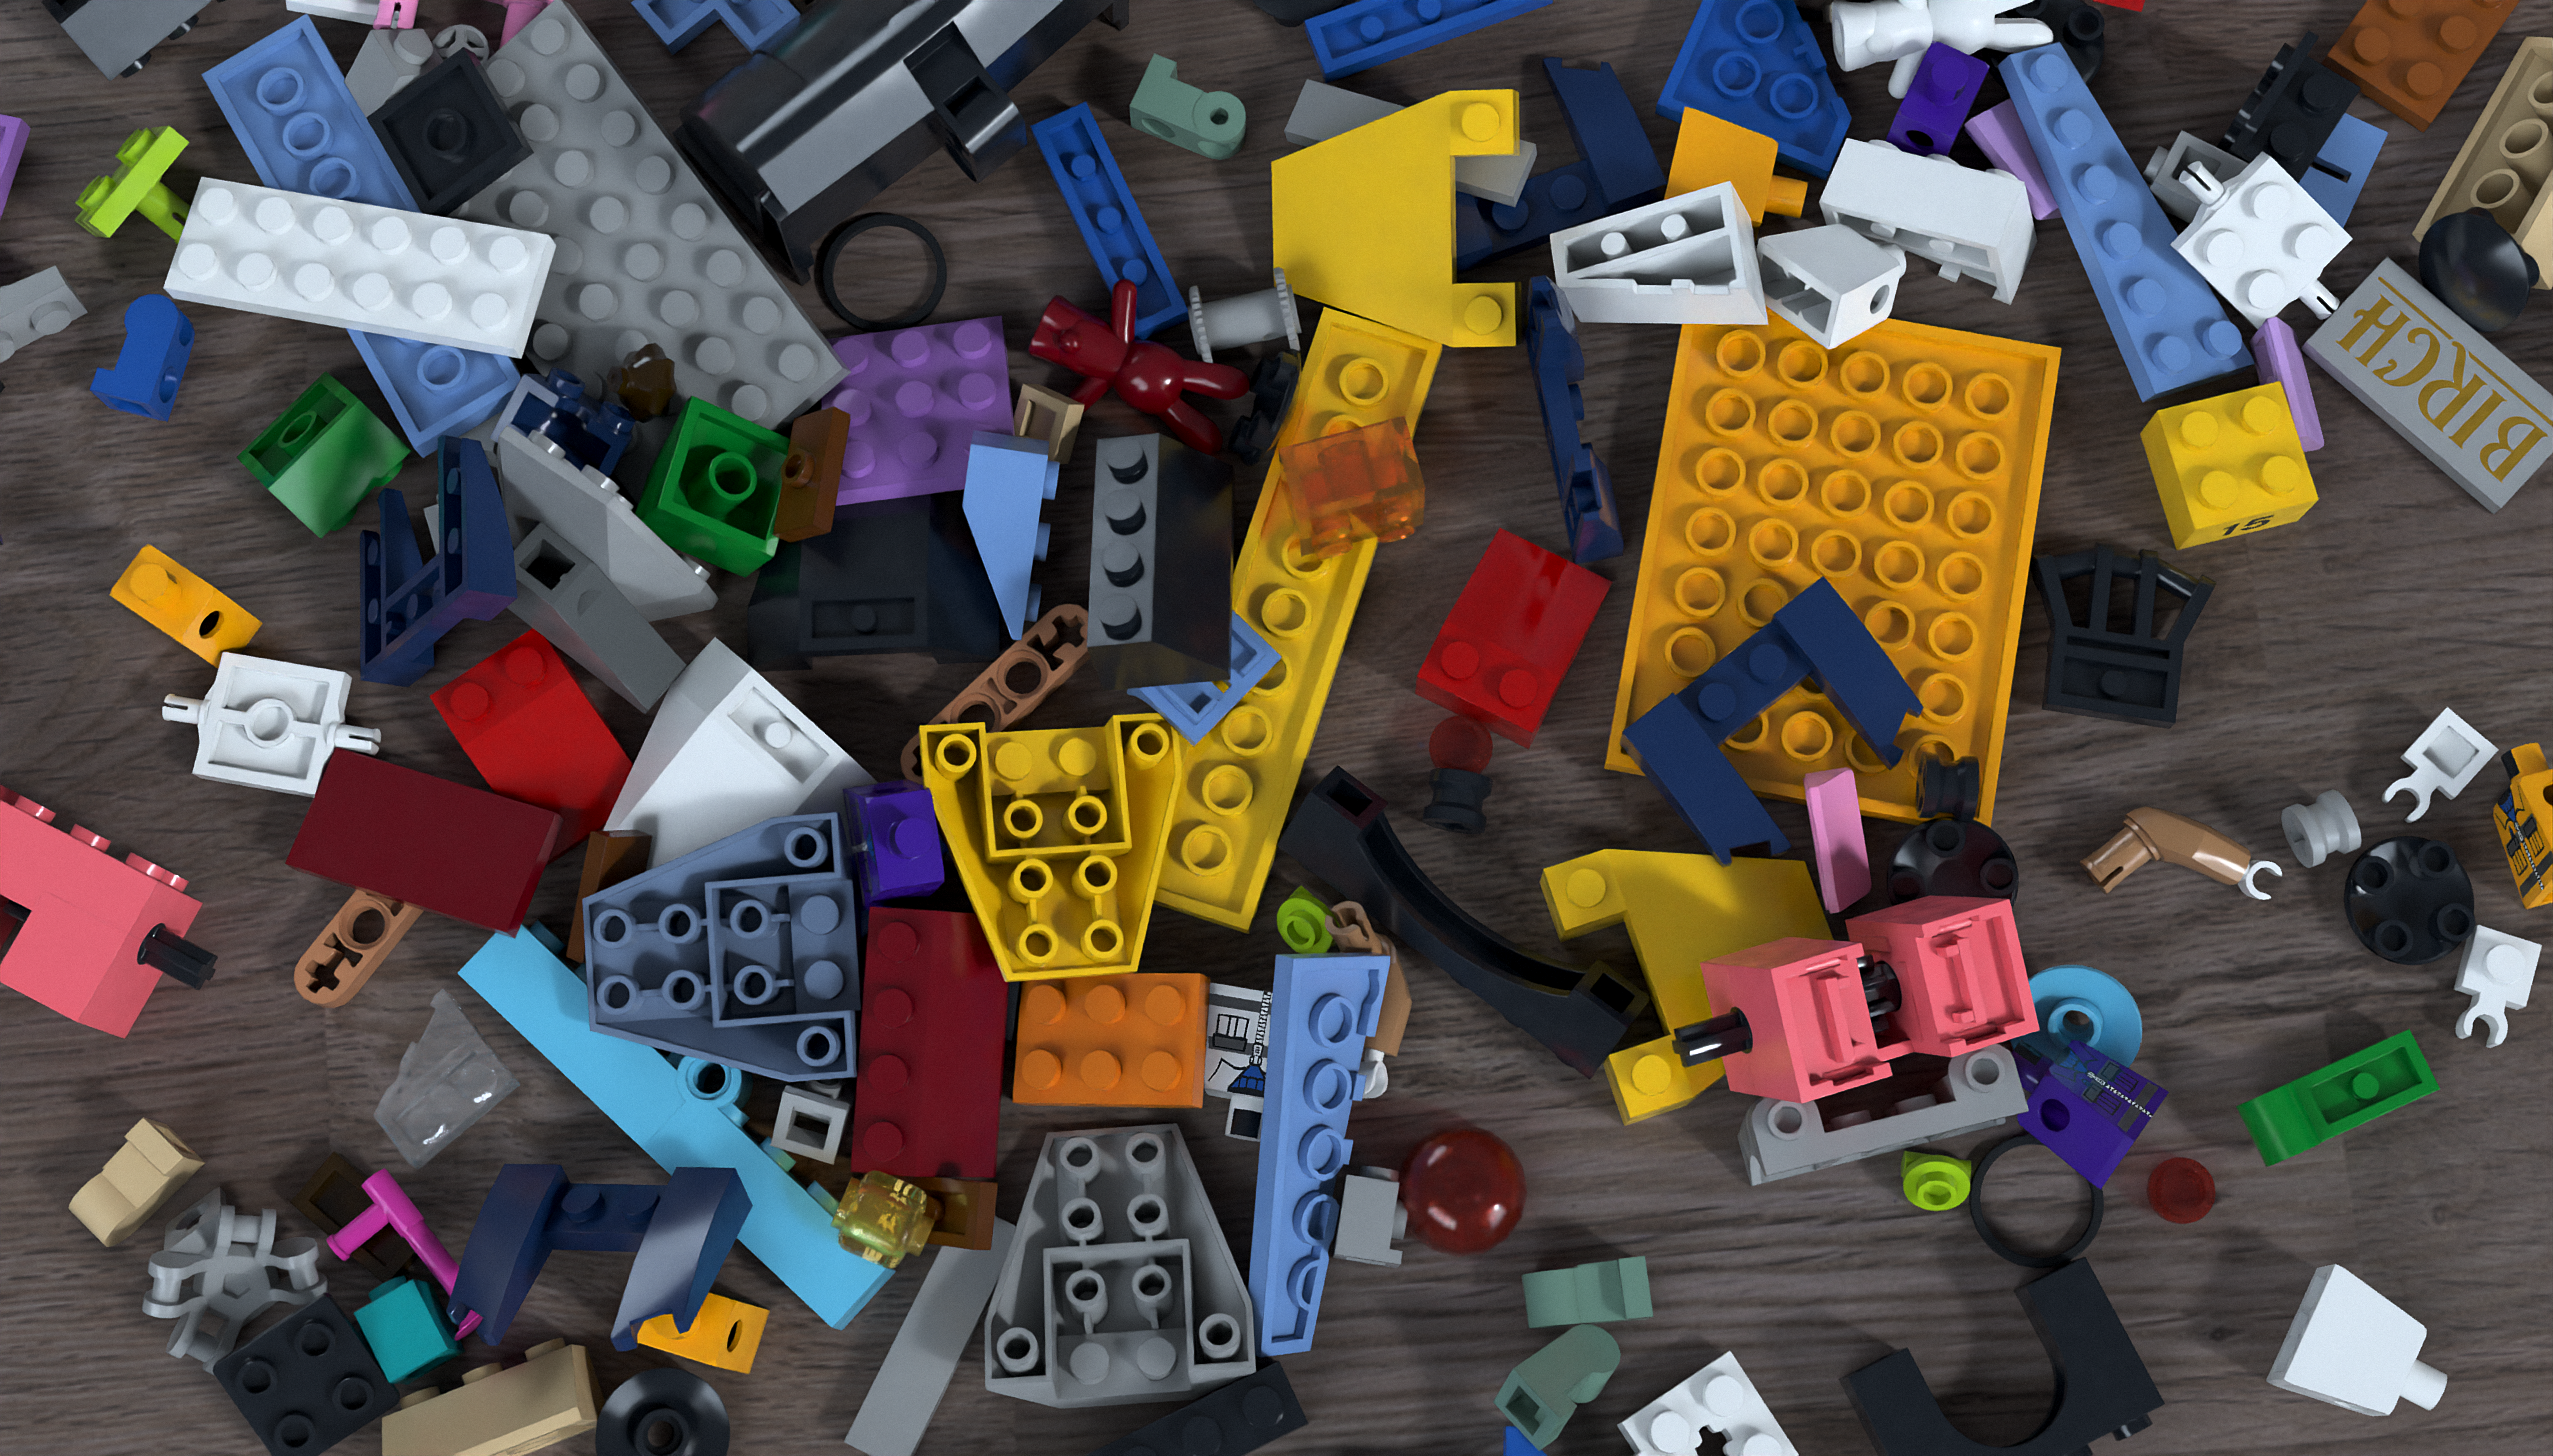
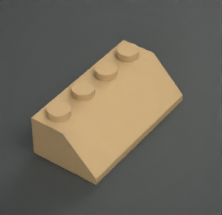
M2526 36L2412 234L2421 243L2427 230L2439 219L2449 214L2464 212L2471 207L2485 208L2493 215L2496 223L2502 226L2514 238L2521 251L2535 259L2540 274L2537 284L2531 288L2551 290L2553 287V38Z

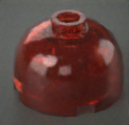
M1460 1124L1440 1127L1416 1142L1402 1161L1398 1179L1397 1198L1401 1200L1408 1212L1406 1225L1415 1237L1434 1252L1460 1258L1485 1254L1504 1242L1522 1219L1528 1191L1524 1167L1508 1143L1490 1130Z

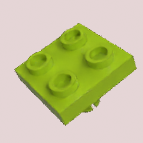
M170 126L153 127L150 130L146 127L142 131L139 128L136 129L116 152L115 157L122 164L111 177L105 175L103 178L98 175L77 198L75 203L83 210L74 221L95 237L110 238L126 217L136 209L178 244L184 226L174 219L172 214L186 223L191 206L161 183L160 180L163 173L189 144V141Z

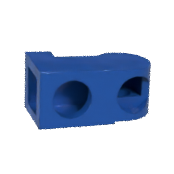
M147 294L131 303L125 313L124 324L128 334L114 371L98 367L90 391L110 409L168 422L194 343L195 331L192 322L169 298L161 294Z

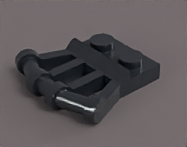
M2096 542L2091 549L2054 557L2049 551L2031 555L2030 567L2032 578L2037 590L2040 591L2051 630L2047 644L2048 657L2041 710L2170 729L2176 723L2184 642L2217 582L2203 574L2198 579L2160 559L2157 551L2140 549L2138 555L2116 552L2112 544ZM2089 575L2090 586L2085 628L2074 627L2060 581ZM2111 577L2132 579L2135 586L2129 635L2105 631ZM2156 586L2185 601L2165 640L2150 638Z

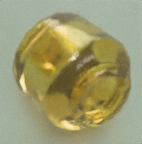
M874 1170L868 1172L861 1181L853 1177L851 1178L830 1226L839 1229L838 1243L842 1249L884 1268L891 1269L902 1262L907 1252L917 1257L920 1256L935 1220L923 1215L927 1205V1196L923 1190L886 1173Z

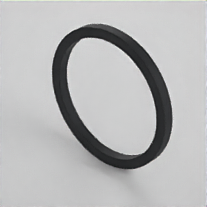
M898 215L870 216L847 227L832 243L823 267L824 288L832 307L847 323L869 333L912 328L918 325L939 304L947 281L946 261L935 237L916 221ZM895 226L915 233L931 248L937 264L936 283L926 303L912 315L898 321L886 323L864 320L846 309L838 299L833 283L835 263L841 250L856 235L875 227Z
M2032 1134L2014 1137L1993 1148L1979 1163L1973 1175L1969 1192V1206L1973 1223L1984 1242L1996 1254L2009 1262L2030 1268H2047L2068 1262L2081 1254L2091 1244L2100 1228L2104 1212L2102 1188L2100 1190L2088 1181L2092 1195L2091 1219L2083 1236L2067 1251L2053 1257L2034 1258L2008 1249L1995 1238L1984 1220L1980 1202L1984 1177L1992 1163L2008 1150L2024 1145L2045 1146Z

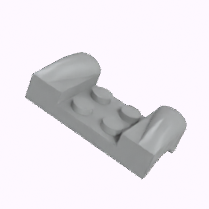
M2000 1044L1990 1045L1952 1057L1948 1065V1075L1926 1089L1927 1095L1895 1103V1107L1884 1111L1886 1118L1875 1121L1871 1120L1869 1110H1863L1830 1119L1829 1124L1823 1125L1818 1106L1814 1100L1801 1104L1760 1097L1747 1110L1737 1135L1750 1185H1760L2005 1124V1117L2029 1111L2014 1058L2010 1051Z

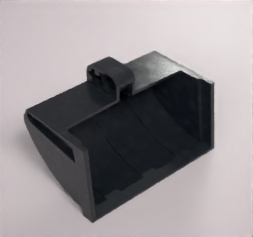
M818 0L754 50L752 57L741 66L737 65L731 68L683 106L679 113L682 125L672 134L678 146L797 282L803 286L811 280L808 268L815 264L810 245L941 147L968 178L976 184L982 182L1027 145L1025 121L1007 93L1101 12L1119 31L1124 29L1129 24V0Z

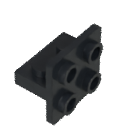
M2308 30L2296 49L2284 43L2255 90L2252 91L2238 112L2231 126L2217 145V148L2249 164L2263 151L2271 156L2299 183L2361 87L2307 56L2319 38L2317 34Z
M323 1293L219 1359L213 1367L214 1375L272 1456H318L396 1406L401 1397L396 1386L388 1382L382 1368L373 1355L374 1353L358 1321L356 1320L351 1323L329 1293Z

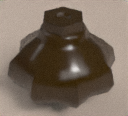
M646 344L639 351L629 352L622 365L611 367L606 377L608 391L616 393L621 404L629 409L636 421L641 423L649 422L656 416L668 414L670 400L677 391L674 379L675 362L666 357L662 347L658 344Z

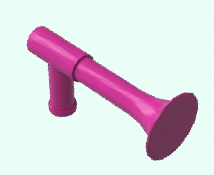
M387 1169L379 1170L362 1184V1188L374 1203L335 1235L331 1234L326 1239L328 1245L340 1259L346 1261L351 1257V1253L390 1222L400 1237L407 1240L445 1289L448 1296L451 1297L459 1271L458 1264L426 1225V1219ZM470 1310L467 1317L459 1323V1331L454 1339L456 1341L475 1331L483 1317Z

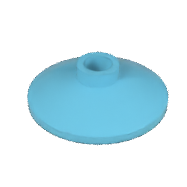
M2083 965L2050 967L2028 979L2040 1030L2010 1039L2013 1050L2023 1040L2055 1062L2071 1040H2078L2129 1068L2140 1047L2142 1020L2135 1000L2121 983L2100 970ZM2070 1010L2080 1011L2088 1016L2089 1022L2084 1025H2074L2068 1021L2065 1014Z

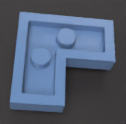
M633 0L631 2L635 13L672 55L719 19L752 55L754 50L800 15L788 0Z

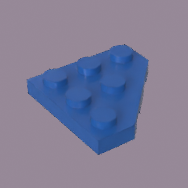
M1702 0L1655 110V114L1681 124L1684 108H1694L1773 138L1779 143L1775 161L1825 181L1852 119L1843 98H1838L1825 70L1827 63L1808 22H1803L1794 0Z

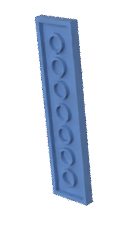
M308 14L301 16L201 74L266 188L422 213L380 140L344 83L345 74ZM346 328L413 448L422 458L438 449V438L441 435L458 438L502 412L522 378L509 356Z

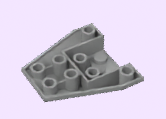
M506 425L498 438L496 463L502 501L514 550L542 522L592 560L647 622L710 610L714 607L719 598L706 582L710 577V573L689 557L681 553L677 555L631 511L633 505L617 493L619 487L612 480L589 465H585L580 472L573 464L563 458L566 454L565 451L543 434L532 430L526 438Z
M1177 1123L1047 1132L984 1322L985 1387L987 1391L1060 1409L1194 1400L1256 1372L1252 1302Z

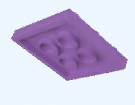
M1002 316L826 339L851 371L848 376L821 398L822 410L834 406L851 414L836 506L965 489L973 430L1015 436L1006 337Z

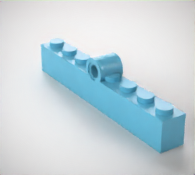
M539 920L531 927L522 922L515 939L495 933L463 966L458 974L671 1176L676 1167L736 1168L753 1205L737 1239L830 1327L843 1330L896 1272L883 1260L891 1252V1249L863 1224L853 1232L836 1216L844 1205L817 1180H814L808 1188L804 1186L789 1171L797 1161L786 1150L770 1146L772 1141L770 1136H767L760 1144L743 1128L744 1124L750 1119L741 1108L748 1102L752 1093L753 1078L751 1072L674 1052L666 1056L659 1048L590 1031L586 964L582 963L574 970L558 954L566 945ZM723 1068L726 1075L723 1087L715 1093L707 1094L704 1087L707 1075L714 1069Z

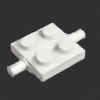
M2262 151L2239 175L2222 184L2200 161L2193 162L2187 168L2203 182V185L2186 171L2181 173L2179 181L2202 204L2193 222L2170 246L2252 326L2259 329L2267 318L2275 317L2288 303L2297 298L2307 305L2320 320L2326 319L2332 314L2317 300V296L2331 309L2337 310L2340 304L2339 299L2334 297L2317 278L2320 276L2323 268L2353 238L2271 156Z
M222 652L215 683L205 695L204 700L168 694L164 702L171 707L163 706L162 708L164 720L198 725L200 744L192 772L194 775L201 779L312 798L316 794L336 747L375 756L379 747L373 742L380 743L381 741L379 729L345 724L344 710L352 677L347 673L229 652Z

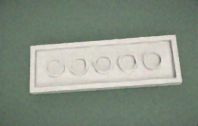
M201 177L163 288L174 299L522 359L556 244L548 234Z

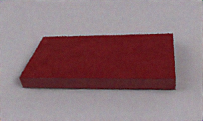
M336 747L285 864L305 874L515 939L565 819L558 813Z

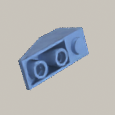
M973 430L962 507L1010 636L1014 640H1022L1024 621L1037 622L1042 585L1030 583L1033 560L1046 561L1051 524L1039 522L1042 498L1055 499L1060 462L1048 460L1049 441Z

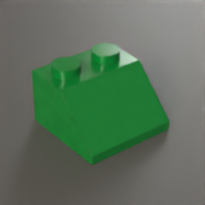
M325 371L236 458L277 499L322 539L330 530L336 531L345 526L358 510L357 503L374 487H381L390 482L401 470L402 460L411 450L355 395Z
M691 396L685 403L647 475L635 515L666 545L746 578L773 558L779 538L773 535L782 487L781 469L788 454L790 439L704 400Z

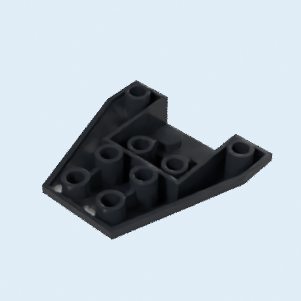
M960 490L835 506L832 528L829 533L791 543L779 538L774 557L761 567L747 608V664L756 672L813 670L812 657L931 652L938 664L995 662L1001 656L1000 606L964 513Z

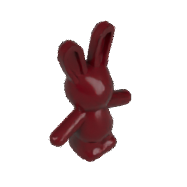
M1120 279L1113 285L1110 324L1095 315L1085 312L1062 295H1055L1051 299L1031 340L1028 352L1035 357L1064 366L1068 370L1086 377L1066 395V397L1085 405L1082 415L1107 391L1114 387L1117 394L1129 407L1140 412L1158 415L1189 447L1208 455L1215 454L1221 449L1223 436L1216 423L1181 398L1180 394L1183 389H1187L1224 400L1237 399L1244 396L1250 387V379L1243 370L1221 363L1184 360L1170 346L1160 341L1134 340L1137 287L1130 279Z

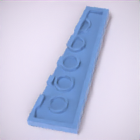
M2058 42L2008 55L1997 67L2142 403L2242 373L2254 365L2253 358L2242 341L2240 331L2230 322L2205 279L2170 246L2178 237L2176 231L2061 43Z
M1376 952L1276 954L1248 1295L1253 1306L1255 1356L1258 1357L1306 1352L1311 1349L1329 1262V1246L1334 1238L1340 1209L1337 1200L1333 1198L1337 1173L1343 1164L1349 1165L1354 1140L1345 1138L1352 1100L1362 1101L1367 1076L1358 1074L1365 1037H1375L1390 967L1389 955Z

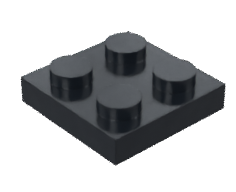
M462 47L367 117L368 122L422 214L446 217L534 153L476 54L465 47Z

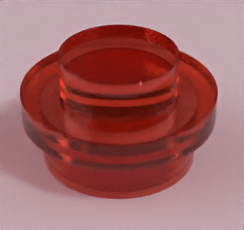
M1453 716L1439 723L1432 732L1429 741V755L1435 768L1459 769L1480 774L1491 760L1493 751L1491 735L1481 722L1472 717Z
M2176 1157L2160 1163L2151 1172L2147 1182V1197L2153 1210L2164 1220L2174 1224H2189L2202 1219L2212 1208L2215 1200V1184L2208 1170L2199 1162L2185 1157Z

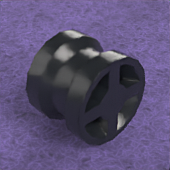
M1923 752L1919 762L1916 782L1917 816L1920 818H1933L1938 813H1952L1958 821L1971 822L1976 812L1979 793L1978 758L1975 756H1962L1957 761H1943L1937 753Z
M1450 768L1432 769L1429 786L1434 791L1432 802L1424 807L1422 822L1433 828L1463 834L1484 833L1487 818L1482 812L1483 800L1491 796L1493 780L1484 775L1465 770Z

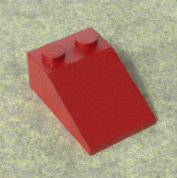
M1499 528L1446 618L1416 676L1415 694L1529 749L1613 582Z
M534 628L530 629L429 696L463 750L496 795L556 812L565 819L547 865L589 839L591 831H601L604 829L634 762L559 648Z

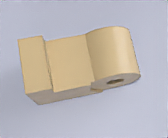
M143 1117L124 1136L128 1142L102 1167L104 1170L89 1180L70 1202L69 1210L106 1247L114 1246L134 1233L205 1164L165 1123Z

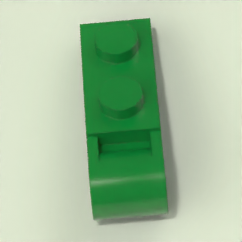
M2410 1029L2244 1102L2236 1106L2265 1166L2269 1167L2440 1090V1087Z

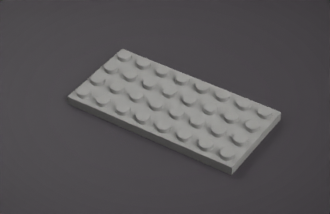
M554 0L482 64L534 153L451 212L446 218L548 234L556 244L524 349V353L542 376L547 377L553 367L563 369L574 374L585 383L586 387L583 392L601 403L608 401L627 409L621 404L616 393L608 391L606 377L612 366L622 365L629 352L639 351L643 346L651 343H656L662 347L666 357L675 362L674 379L677 391L670 400L668 414L656 416L646 423L639 421L635 423L631 431L633 439L614 471L616 477L637 505L639 504L647 475L685 403L691 396L780 434L793 423L794 418L800 417L851 373L568 2L565 0Z

